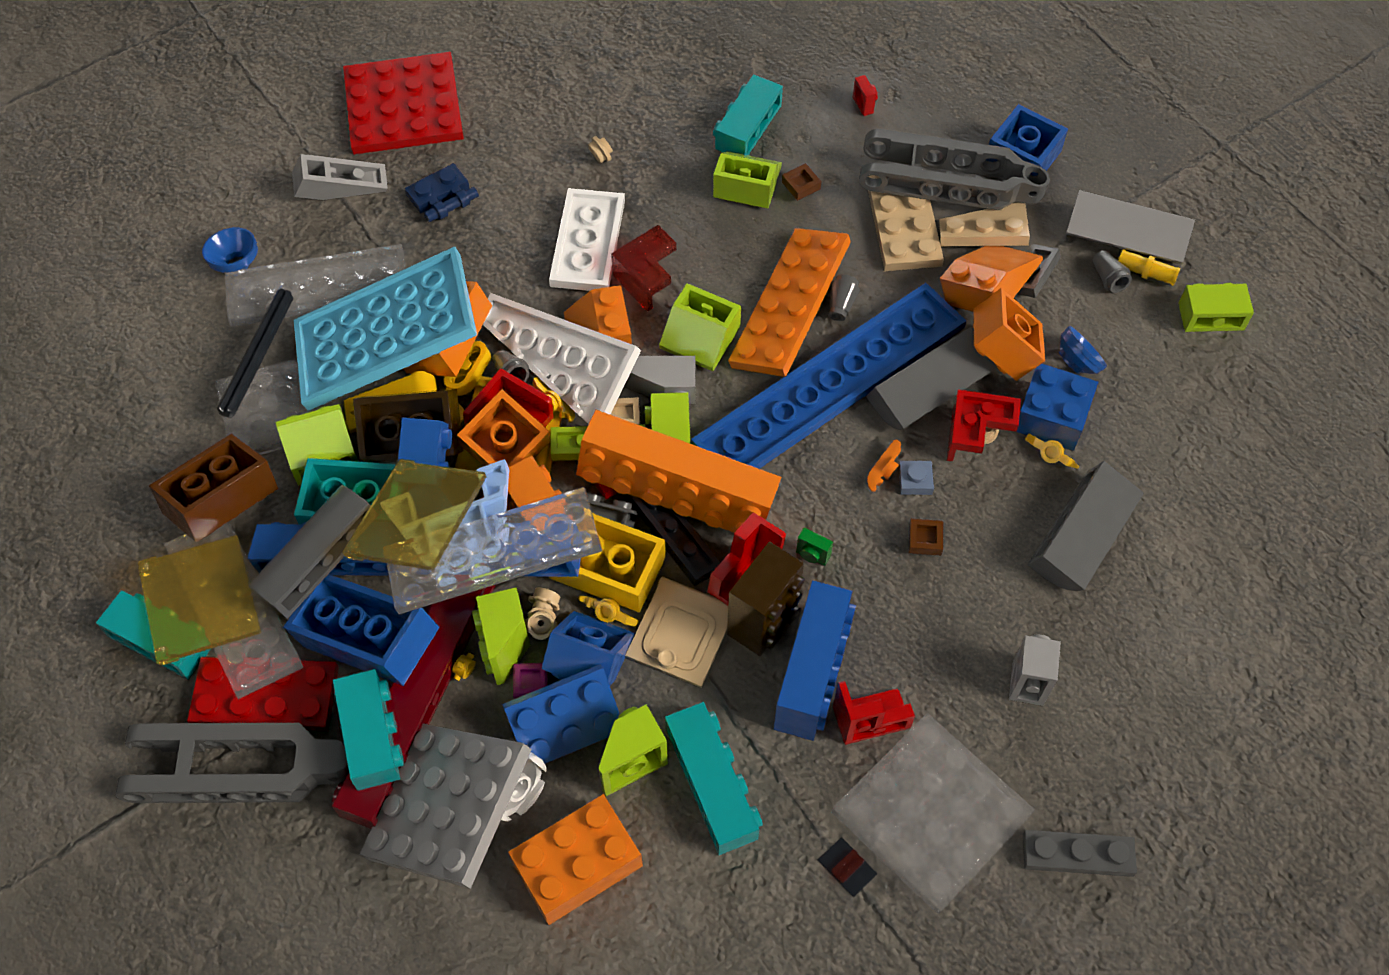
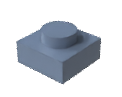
M900 461L898 466L900 495H932L934 490L932 461Z

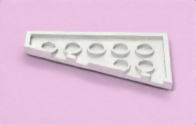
M490 293L488 300L492 307L483 325L505 344L514 355L525 360L529 369L552 391L557 393L588 425L595 409L611 414L641 350L635 345Z

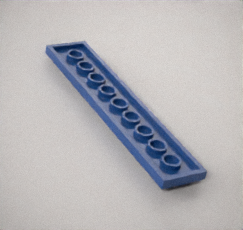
M924 283L692 438L691 444L760 469L868 395L876 386L916 362L964 329L966 320L927 283Z

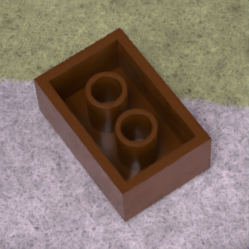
M232 433L149 485L162 514L196 543L278 489L268 461Z

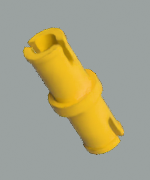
M1125 249L1122 250L1118 260L1130 271L1141 274V278L1148 279L1150 277L1174 286L1181 269L1180 267L1156 261L1154 256L1150 255L1147 258Z

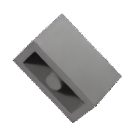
M1040 634L1025 635L1012 663L1009 700L1044 705L1058 680L1061 641L1051 640L1048 636Z

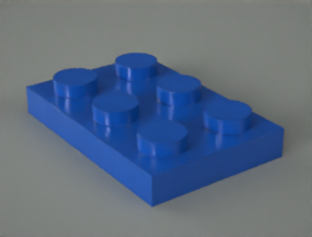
M601 664L502 704L516 742L524 743L531 748V752L541 758L544 764L609 737L613 723L619 719L620 715Z

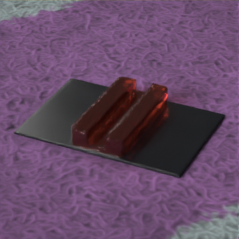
M842 837L818 859L853 897L877 875L876 871Z

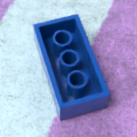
M328 574L293 612L283 628L307 649L363 671L375 669L379 677L404 686L440 627L421 606Z
M812 580L777 702L773 730L814 741L816 730L824 731L856 608L855 604L850 603L851 590Z

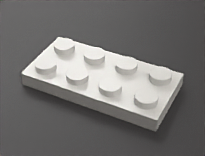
M568 188L549 277L550 287L590 291L610 286L625 204V193Z

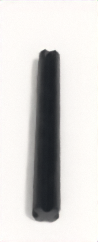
M280 288L276 291L217 407L221 416L228 418L235 416L293 301L292 293L289 290Z

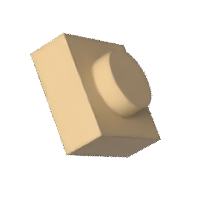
M639 397L618 398L610 415L639 425Z

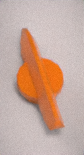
M893 440L869 472L867 483L872 492L876 491V486H880L883 483L882 476L888 480L899 464L894 460L901 452V442L899 440Z

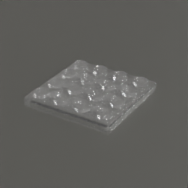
M928 713L832 808V813L938 915L1035 811L1033 807Z

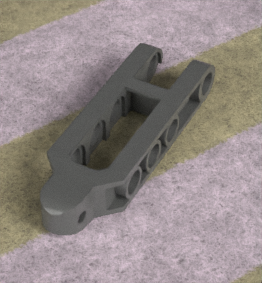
M884 129L869 131L865 136L863 148L864 153L868 157L875 160L889 161L888 164L868 163L862 165L859 176L860 185L869 191L994 210H1002L1014 202L1027 204L1040 202L1045 195L1050 181L1045 169L1036 164L1023 161L1010 148ZM879 141V142H882V143H884V144H883V145H875V144H873V142ZM938 150L940 153L934 154L929 151ZM966 154L969 157L961 158L957 155ZM994 158L997 159V161L989 162L986 161V159ZM923 167L949 171H946V173L923 170ZM950 171L970 173L976 175L975 177L952 174V172ZM1032 172H1036L1038 175L1032 176L1030 174ZM875 175V176H878V177H880V178H878V179H873V178H870V177H868V176ZM977 175L996 177L1000 181L982 179L981 176ZM927 184H934V185H936L937 187H928V186H926V185H927ZM962 188L966 191H956L954 189ZM984 193H993L995 195L987 196Z
M300 723L133 724L128 727L125 746L129 749L134 746L144 749H160L162 752H178L175 774L120 776L115 796L119 800L131 803L300 802L318 785L343 782L349 773L345 746L341 741L314 739ZM207 748H230L232 752H239L240 748H265L267 752L274 751L275 748H296L294 767L286 774H191L194 752H205Z

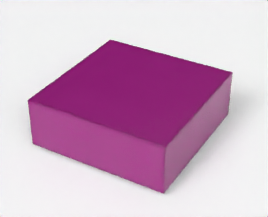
M543 663L513 664L514 699L548 686V671L541 669Z

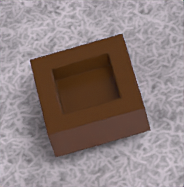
M806 163L782 174V183L797 201L821 189L822 181Z
M911 518L909 523V553L941 556L943 552V521Z

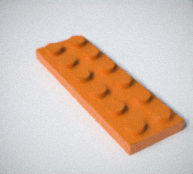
M795 228L728 360L731 369L782 377L787 376L851 243L849 234Z

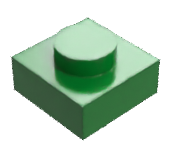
M803 528L798 536L796 553L800 554L804 560L810 563H819L826 566L831 557L833 541L807 528Z

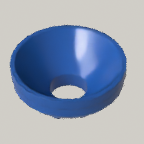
M240 227L226 228L218 231L207 239L202 248L203 257L213 270L236 274L243 269H247L258 252L254 235L249 230ZM235 257H243L239 261L228 264Z
M1068 326L1061 333L1059 354L1077 374H1098L1107 367L1104 359L1096 349L1072 326Z

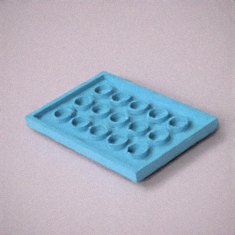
M452 247L294 319L301 404L309 411L477 336L461 255L456 247Z

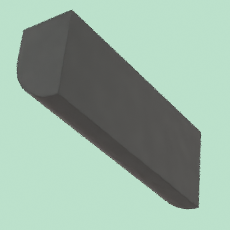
M969 327L876 386L866 397L879 416L889 426L902 430L955 396L958 389H966L997 367L987 356H982L977 352L974 347V331Z
M1105 461L1091 468L1081 480L1027 565L1044 579L1060 588L1071 591L1085 590L1144 492Z
M341 485L253 579L248 587L288 619L380 517L366 500L346 486Z

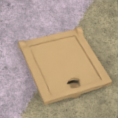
M661 577L625 657L702 688L727 632L728 606L711 595Z

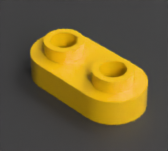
M474 341L456 377L444 376L446 387L449 389L457 388L458 396L470 393L491 360V353L486 345L481 341Z

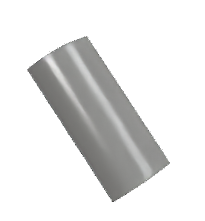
M1079 190L1066 235L1183 264L1195 219Z

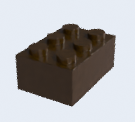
M457 388L364 396L353 399L360 462L398 460L402 417L439 420L449 424L448 429L452 431V443L450 449H446V456L456 455L464 451L457 437V434L461 431Z
M769 541L729 592L727 635L758 656H761L766 648L773 649L781 637V628L785 623L790 625L800 612L801 608L798 606V603L803 595L800 589L805 581V578L802 577L804 563Z

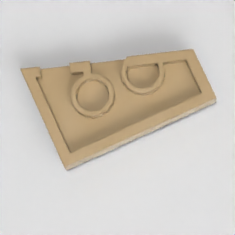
M1016 202L1002 210L984 209L939 219L940 245L1029 246L1030 234L1025 203Z

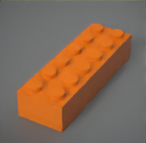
M596 409L581 441L576 472L577 476L583 477L588 482L608 486L621 494L639 497L651 505L671 508L681 516H690L705 522L711 527H720L733 533L737 531L753 512L765 520L767 519L782 478Z

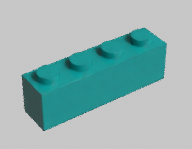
M701 702L665 716V729L718 855L758 840L759 827L763 826L761 816L756 806L750 807L745 797V794H748L746 782L741 773L736 775L731 765L735 761L728 742L722 743L717 732L721 731V727L715 712H708L705 703Z

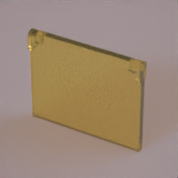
M400 459L344 548L343 555L353 560L363 561L365 559L434 571L487 478L485 472L419 464L413 460Z
M237 535L157 558L154 556L138 562L137 565L149 619L154 653L158 665L169 664L191 654L261 634L252 592L248 587L250 583Z

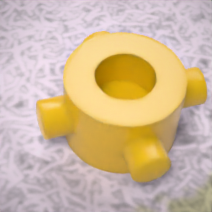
M473 654L461 655L456 660L452 668V672L455 673L454 679L459 681L461 677L466 679L470 676L476 664L472 660L474 658Z

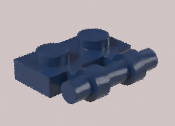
M454 163L405 188L406 196L420 214L424 212L428 222L437 218L441 220L447 217L450 211L458 207L464 208L470 205L471 200L479 197L475 187L469 188L468 180Z

